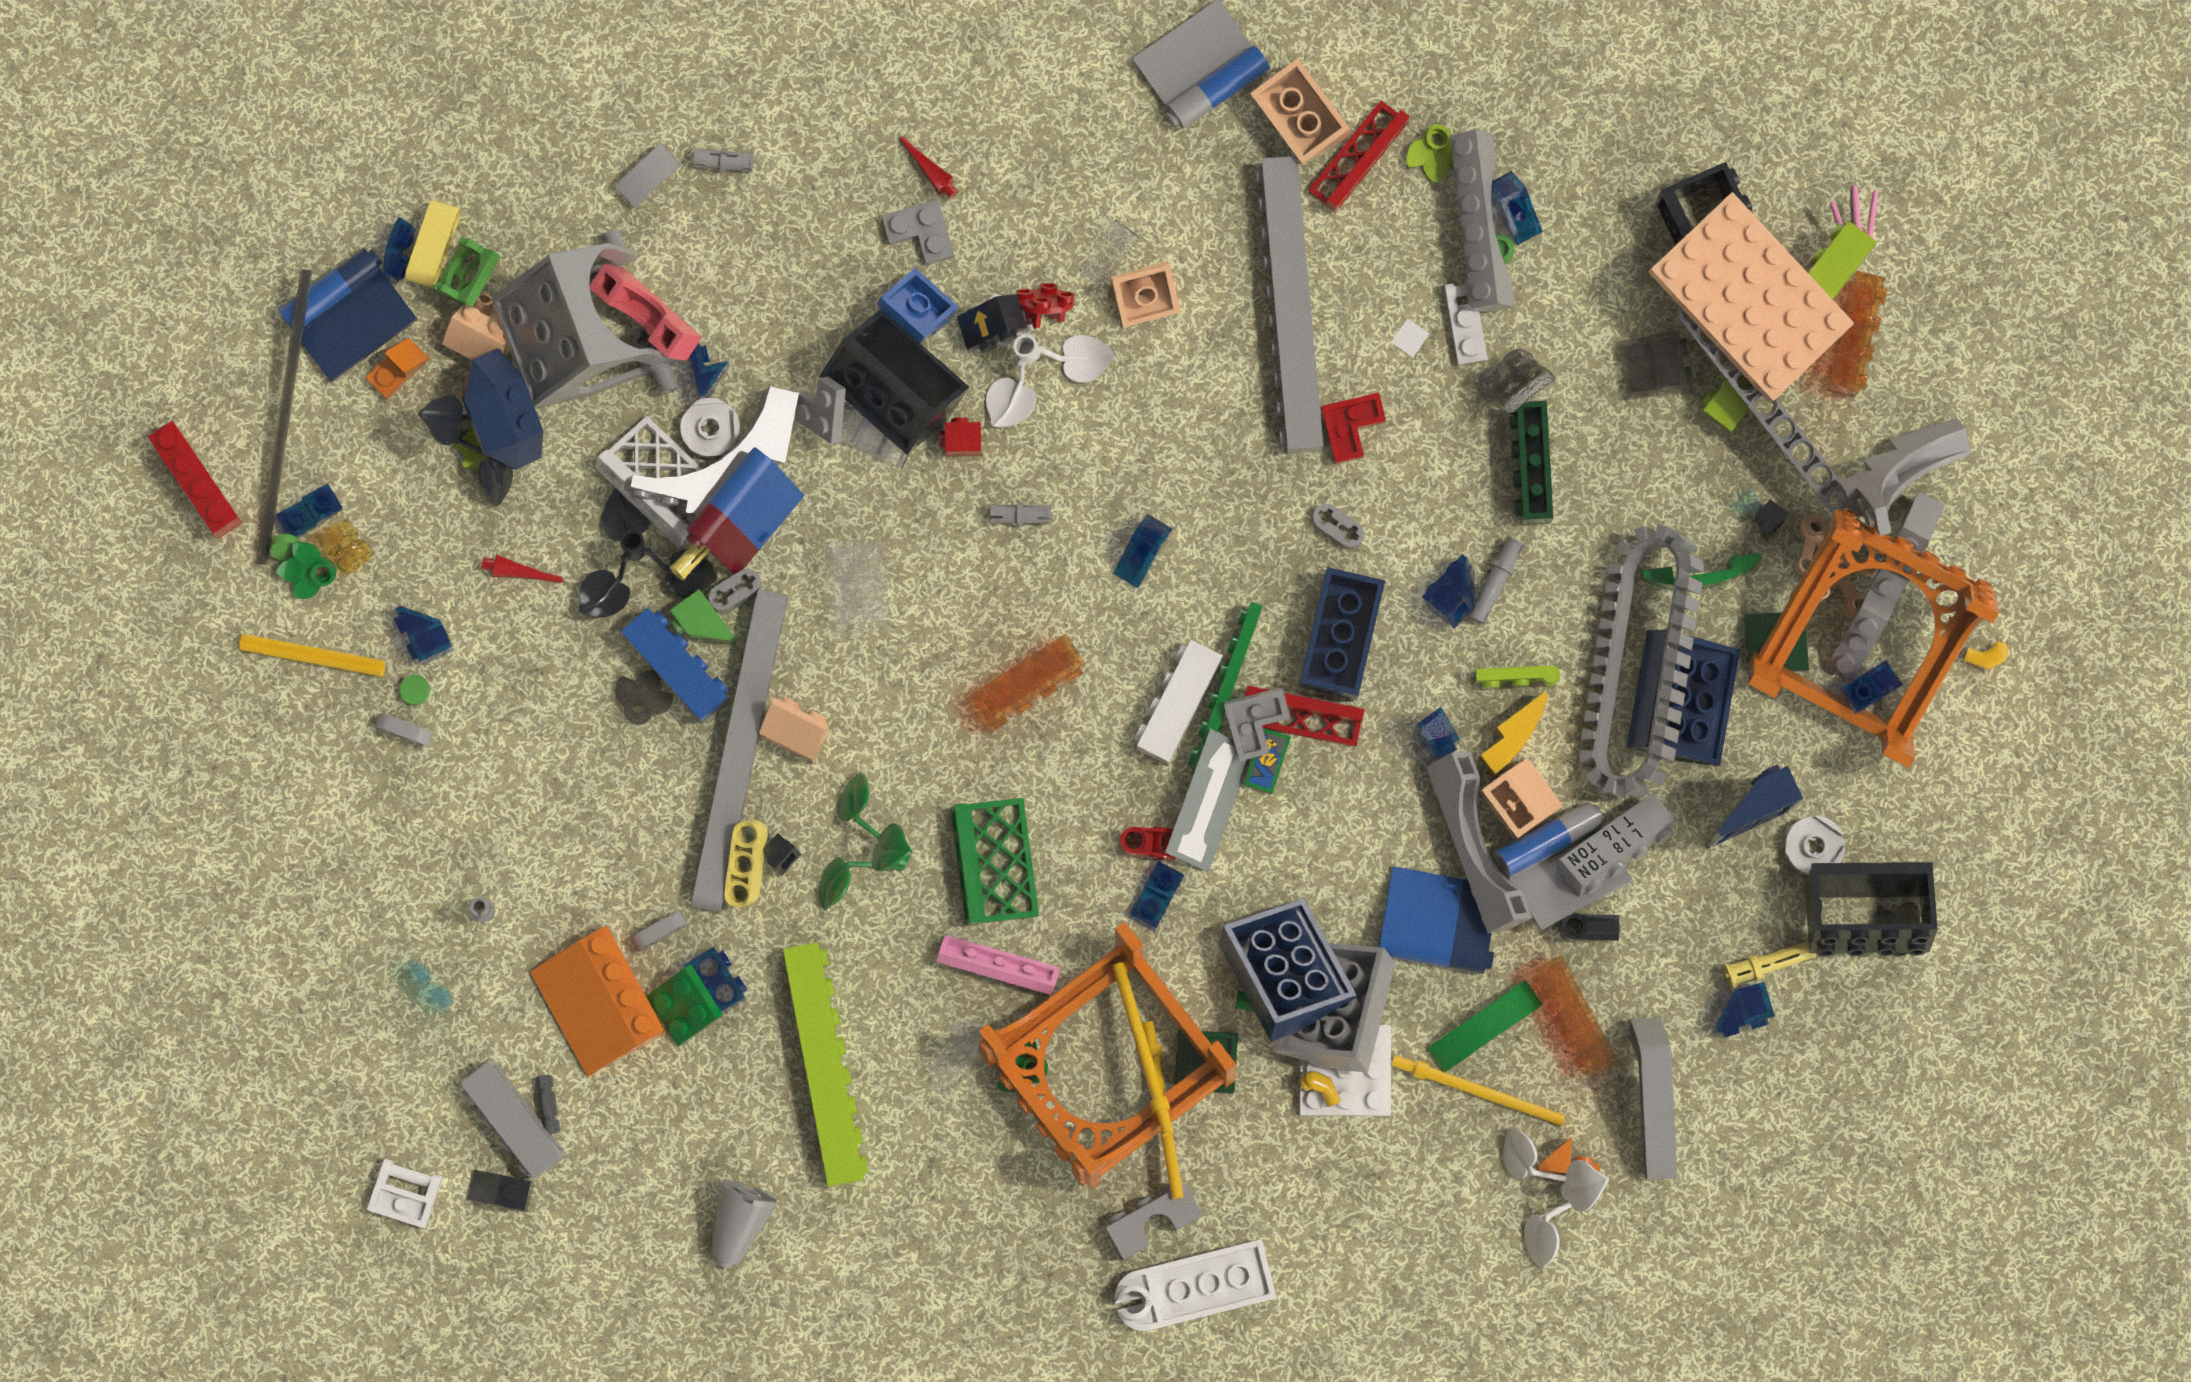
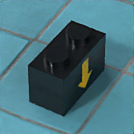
M1017 294L996 296L957 316L966 349H979L980 353L996 349V344L999 342L1004 343L1016 339V333L1027 328Z

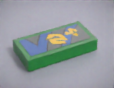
M1263 728L1269 754L1252 758L1244 786L1273 794L1291 737Z

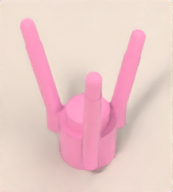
M1853 185L1852 207L1854 225L1873 238L1878 191L1874 190L1872 192L1866 232L1865 227L1861 228L1858 188L1856 185ZM1832 201L1830 206L1836 226L1839 223L1843 225L1837 205Z

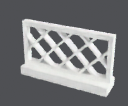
M646 416L609 450L606 449L598 456L595 468L680 549L688 542L686 539L688 533L685 531L688 524L679 515L681 503H678V506H669L660 503L661 498L650 496L649 500L632 497L631 491L624 490L626 478L632 475L639 476V469H655V478H660V470H676V477L681 476L680 470L697 472L702 470V468ZM647 427L655 435V444L638 443V433ZM634 438V443H628ZM620 449H634V462H622L615 454ZM638 449L655 450V463H639ZM659 450L672 451L676 455V464L659 463Z

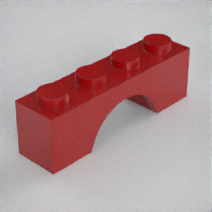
M173 420L148 436L211 532L218 539L243 523Z

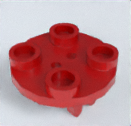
M1042 283L1038 289L1022 288L1016 290L1021 309L1025 312L1026 325L1032 324L1034 329L1040 328L1041 317L1044 314H1049L1050 319H1056L1058 323L1064 322L1066 311L1071 310L1075 306V293L1058 290V285L1055 283Z

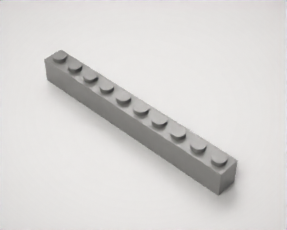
M1296 156L1262 158L1261 167L1256 168L1257 186L1263 185L1264 196L1258 197L1259 212L1260 214H1265L1266 225L1261 226L1262 243H1268L1269 254H1264L1265 272L1271 273V283L1266 284L1267 301H1273L1274 312L1269 313L1270 330H1276L1277 340L1271 342L1273 359H1278L1279 370L1274 371L1275 388H1281L1282 399L1277 400L1278 418H1284V429H1279L1280 446H1286L1287 454L1322 452L1323 436L1298 159Z

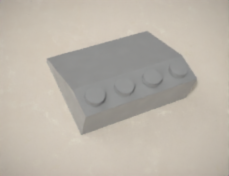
M1329 943L1357 995L1356 998L1299 1032L1275 1040L1273 1051L1338 1070L1368 1073L1395 962L1384 947Z

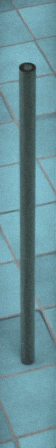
M300 269L256 564L268 565L270 541L274 527L311 284V270Z

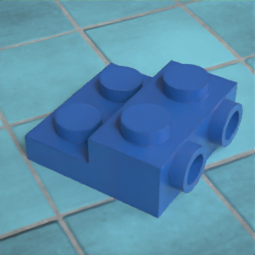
M916 268L881 296L877 302V305L919 343H922L928 336L934 335L944 327L959 308Z

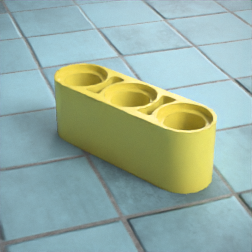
M435 200L430 201L406 269L405 280L434 289L433 286L439 280L460 219V208Z
M759 820L742 821L734 827L732 832L724 895L727 903L735 908L754 904L760 894L765 851L763 849L766 847L768 834L766 826ZM748 826H750L755 833L752 842L749 841L746 837L745 832ZM744 856L750 860L751 866L748 871L744 870L741 864ZM739 886H743L746 890L747 896L744 901L738 897L737 891Z

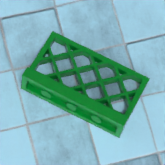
M1024 798L972 804H954L950 808L965 926L1039 917ZM1017 806L1019 818L1013 826L998 816L1005 807ZM990 808H999V809H998V811H997L996 813H994ZM983 809L992 816L983 830L973 823V810ZM994 820H997L1009 830L1000 843L986 833ZM1018 824H1020V832L1015 829ZM974 830H976L979 833L976 839ZM1011 833L1022 840L1023 848L1016 856L1003 846ZM982 836L996 846L987 859L980 855L976 848V844ZM999 849L1013 859L1004 872L990 862ZM1022 854H1024V862L1019 859ZM978 859H979L981 862H983V865L980 867V869H979ZM1015 863H1018L1026 870V878L1021 885L1006 875ZM986 866L1000 876L991 889L983 884L980 879V873ZM1003 879L1017 889L1008 902L994 892ZM1026 883L1028 884V892L1023 888ZM982 889L987 892L984 898L982 894ZM1019 892L1030 899L1031 911L1019 912L1010 905ZM990 895L1004 905L998 915L985 916L984 903ZM1006 909L1012 912L1010 914H1003Z

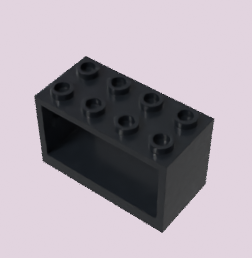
M1726 162L1660 191L1655 203L1675 245L1692 230L1679 198L1717 182L1724 199L1733 192L1752 211L1749 198L1746 194L1742 195L1737 186L1740 184L1735 169L1733 167L1729 169Z
M882 309L841 341L819 375V378L828 376L846 388L845 401L906 455L911 453L946 423L969 389V386Z
M1933 862L1811 863L1805 884L1809 953H1817L1819 956H1832L1835 953H1848L1850 956H1861L1865 953H1878L1881 956L1908 953L1912 956H1919L1930 952L1938 930ZM1919 897L1921 924L1822 925V899L1820 898Z

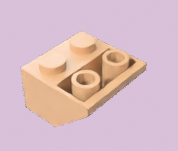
M481 292L472 307L463 304L451 317L442 344L469 359H474L495 348H499L507 357L510 349L494 309L492 297Z
M782 697L781 701L773 698L760 729V736L814 763L830 733L825 717L812 710H809L808 714L800 711L799 704L786 697Z
M1528 758L1505 772L1480 792V796L1514 841L1527 834L1563 807Z

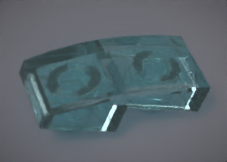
M416 959L404 963L409 975L422 994L444 1013H451L450 1004H453L454 1000L448 986L442 988L439 982L428 985L427 982L432 980L425 963L420 965Z

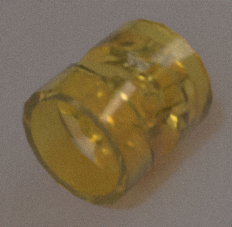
M349 519L333 526L318 541L328 556H335L334 563L344 576L359 569L375 553L364 539H358L359 532Z

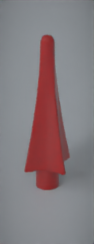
M904 136L899 138L900 143L918 163L938 195L940 196L944 192L949 199L953 198L958 193V190L953 186V183H955L952 180L953 176L927 158Z
M497 554L495 560L483 557L481 569L492 571V577L563 582V577L525 566Z

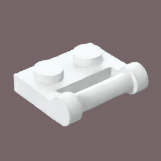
M385 1158L367 1210L426 1229L443 1177L436 1174L429 1176L395 1165L394 1161ZM392 1176L427 1187L426 1196L387 1185L388 1179Z

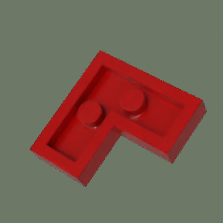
M1380 393L1321 406L1335 465L1364 458L1358 429L1386 423Z

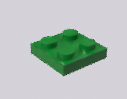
M692 964L683 968L647 995L678 1047L687 1043L723 1016Z

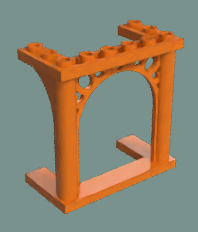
M1835 508L1830 517V528L1760 652L1754 651L1749 660L1748 684L1776 698L1781 686L1881 738L1882 754L1910 768L1915 759L1913 732L1969 635L1982 620L1985 619L1994 623L1999 610L1996 592L1993 591L1994 587L1987 581L1980 578L1974 581L1967 577V572L1953 564L1948 567L1940 563V558L1927 550L1921 553L1913 549L1914 545L1907 539L1900 536L1894 539L1887 534L1880 536L1873 527L1869 528L1866 523L1860 521V516L1847 508H1844L1843 511ZM1864 544L1868 549V558L1864 562H1858L1854 559L1852 550L1858 553ZM1875 549L1878 550L1881 556L1884 553L1887 557L1884 561H1878L1874 558ZM1843 553H1845V558L1849 563V566L1846 568L1838 566L1843 562L1841 558ZM1908 565L1912 569L1910 572H1904L1903 567ZM1864 569L1889 570L1910 579L1927 597L1933 610L1935 621L1931 647L1889 721L1783 667L1825 592L1842 577ZM1932 579V583L1942 584L1932 589L1926 585V582ZM1946 590H1952L1958 594L1957 600L1950 605H1940L1936 601L1937 596ZM1955 611L1953 617L1949 615L1947 623L1940 617L1942 613H1952Z
M1125 921L1115 928L1116 948L1024 1017L999 1030H993L989 1023L979 1030L980 1041L978 1043L980 1045V1055L990 1068L994 1065L1001 1073L998 1078L1008 1091L1014 1089L1020 1097L1017 1103L1026 1115L1030 1113L1034 1115L1038 1120L1035 1126L1045 1139L1049 1136L1057 1145L1053 1149L1063 1162L1068 1160L1072 1164V1174L1082 1187L1087 1184L1091 1190L1101 1183L1102 1175L1161 1131L1157 1115L1153 1114L1150 1105L1135 1116L1120 1122L1104 1124L1080 1119L1058 1103L1046 1081L1044 1059L1053 1033L1069 1016L1116 982L1113 965L1124 963L1127 973L1132 969L1135 971L1206 1062L1163 1094V1096L1167 1097L1170 1105L1168 1113L1171 1123L1222 1084L1226 1088L1236 1078L1237 1064L1218 1040L1211 1044L1143 958V944ZM1036 1039H1038L1041 1044L1040 1048L1037 1050L1032 1047L1025 1046L1029 1042L1031 1043V1045H1033V1042ZM1028 1054L1035 1057L1038 1063L1035 1068L1025 1070L1019 1068L1015 1061L1020 1055ZM1035 1075L1040 1083L1038 1086L1033 1087L1031 1086L1033 1082L1023 1077ZM1052 1101L1055 1106L1053 1109H1048L1046 1103ZM1058 1113V1117H1057V1121H1056V1119L1053 1117V1115H1056V1114ZM1066 1122H1072L1076 1127L1072 1134V1140L1069 1138L1070 1132L1068 1127L1064 1129ZM1084 1129H1090L1095 1136L1094 1144L1088 1150L1082 1144H1078L1079 1134ZM1108 1131L1112 1136L1105 1138L1107 1142L1101 1145V1132Z

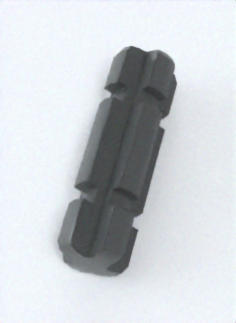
M541 1075L535 1079L536 1089H540V1094H537L540 1116L544 1118L542 1124L545 1126L546 1131L549 1134H555L560 1132L561 1128L559 1119L556 1120L558 1108L555 1091H552V1087H554L553 1076Z

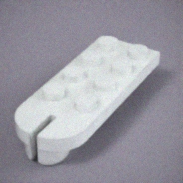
M1260 1239L1131 1272L1119 1282L1115 1292V1304L1142 1298L1143 1304L1119 1309L1117 1312L1121 1320L1128 1327L1138 1331H1150L1276 1299L1277 1297L1263 1242Z

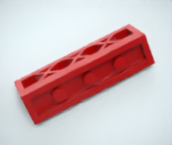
M1381 100L1311 185L1308 192L1336 213L1408 125L1410 116L1402 110L1396 112ZM1383 110L1393 120L1385 129H1376L1375 117ZM1370 124H1372V130L1365 131L1366 128ZM1373 135L1374 143L1367 151L1358 152L1356 143L1360 136ZM1353 146L1354 152L1347 153L1349 149ZM1355 157V166L1350 173L1339 175L1338 163L1342 158ZM1335 168L1336 175L1328 176L1331 173V171ZM1336 180L1337 189L1329 198L1317 190L1323 181Z
M1247 685L1245 697L1270 690ZM1284 693L1288 709L1292 710L1298 720L1290 726H1283L1279 721L1274 722L1275 724L1262 725L1263 728L1357 747L1365 709ZM1297 711L1308 714L1301 718ZM1313 714L1319 715L1327 726L1319 732H1313L1309 730L1304 720ZM1327 717L1334 718L1337 720L1333 723H1330ZM1342 720L1354 722L1352 739L1339 737L1333 726ZM1298 724H1301L1302 727L1304 728V730H1303V729L1294 728V727L1297 726ZM1329 729L1333 733V735L1323 734Z

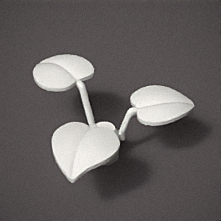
M992 293L991 296H990V298H989V300L992 299V298H994V297H996V296H1002V295L997 294V293ZM1032 324L1027 325L1026 329L1016 333V339L997 343L1000 346L1006 347L1014 342V351L1020 359L1018 362L1019 381L1017 383L1011 378H1001L995 381L988 389L986 406L991 424L996 428L1011 427L1024 421L1033 412L1036 404V394L1032 388L1023 386L1025 364L1035 362L1040 354H1045L1060 362H1065L1064 372L1072 381L1089 383L1097 379L1114 359V353L1105 343L1094 337L1076 335L1064 342L1063 352L1065 356H1060L1045 349L1044 346H1039L1035 338L1028 335L1033 328Z
M1510 1128L1504 1142L1503 1160L1507 1172L1513 1178L1518 1180L1524 1179L1529 1172V1174L1565 1182L1561 1186V1194L1568 1202L1546 1213L1543 1218L1538 1214L1531 1215L1524 1228V1242L1531 1259L1537 1266L1546 1269V1266L1556 1257L1560 1244L1558 1231L1554 1224L1549 1222L1550 1218L1570 1207L1579 1212L1589 1210L1601 1196L1609 1178L1583 1160L1573 1161L1567 1169L1566 1176L1535 1170L1532 1166L1537 1161V1152L1533 1142L1520 1129Z

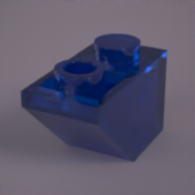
M1463 554L1456 561L1450 563L1446 572L1436 582L1430 584L1422 596L1428 608L1453 629L1475 608V570Z
M403 606L395 608L398 616L394 618L399 632L401 634L406 632L411 642L406 647L413 661L418 659L422 665H425L455 651L448 633L439 619Z
M1887 660L1839 690L1854 713L1858 714L1887 697L1903 684Z
M1765 982L1740 988L1732 992L1712 1029L1714 1035L1722 1033V1037L1726 1038L1740 1034V1027L1750 1025L1751 1029L1754 1030L1769 1025L1768 1019L1775 1017Z

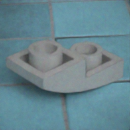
M660 143L629 171L615 187L635 208L681 164Z

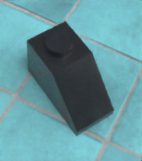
M475 1170L468 1200L528 1212L534 1182Z

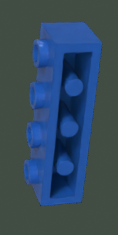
M646 608L621 632L702 723L705 722L729 700L725 694L729 689L717 676L713 680L705 672L709 668L708 665L698 654L692 657L685 650L689 644L678 632L672 635L668 631L666 626L669 622L658 610L652 613L649 608Z

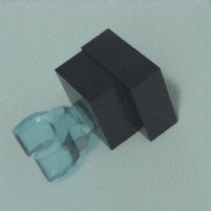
M1747 489L1746 494L1751 497L1752 503L1747 505L1741 500H1737L1736 504L1742 511H1749L1755 515L1754 520L1761 526L1758 533L1768 540L1786 521L1789 513L1771 499L1762 506L1757 500L1756 493L1751 489Z
M767 830V843L763 849L770 857L767 863L779 875L783 876L802 854L779 833L771 839L770 833ZM748 836V840L752 842L753 838Z

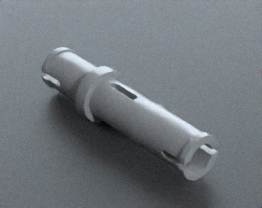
M1507 537V541L1497 560L1494 559L1491 564L1493 568L1468 617L1485 625L1508 576L1513 575L1515 571L1513 566L1525 544L1515 538Z

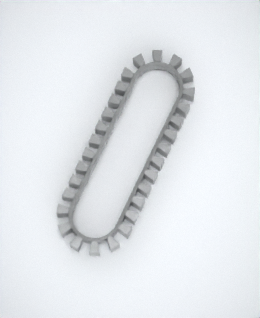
M1657 525L1656 531L1646 526L1635 529V535L1640 542L1637 546L1622 539L1615 548L1627 555L1623 566L1609 562L1607 575L1620 580V585L1606 581L1605 593L1617 598V603L1603 599L1602 612L1613 616L1614 621L1600 617L1599 630L1612 636L1611 640L1597 636L1596 648L1609 654L1608 658L1595 654L1593 667L1606 673L1605 677L1591 673L1590 685L1603 690L1602 695L1588 692L1587 704L1600 708L1599 713L1585 710L1584 722L1597 727L1595 732L1583 728L1581 741L1594 745L1593 751H1579L1580 763L1592 768L1596 767L1585 776L1591 784L1603 788V792L1625 799L1627 794L1638 798L1650 794L1643 780L1647 778V780L1661 785L1668 775L1656 768L1660 758L1670 761L1675 760L1676 749L1664 745L1663 740L1677 743L1679 730L1667 726L1666 721L1680 724L1682 712L1669 707V702L1682 706L1684 703L1685 693L1673 689L1672 684L1686 687L1688 675L1675 670V665L1689 669L1691 656L1679 652L1678 646L1692 650L1694 638L1681 633V628L1695 632L1697 619L1684 614V609L1698 613L1700 601L1687 596V591L1701 595L1703 584L1690 577V573L1704 572L1703 560L1689 555L1698 547L1691 539L1681 535L1680 532L1662 525ZM1658 548H1668L1674 555L1677 570L1648 752L1644 762L1636 771L1625 776H1617L1609 767L1607 748L1636 569L1643 557L1650 551Z

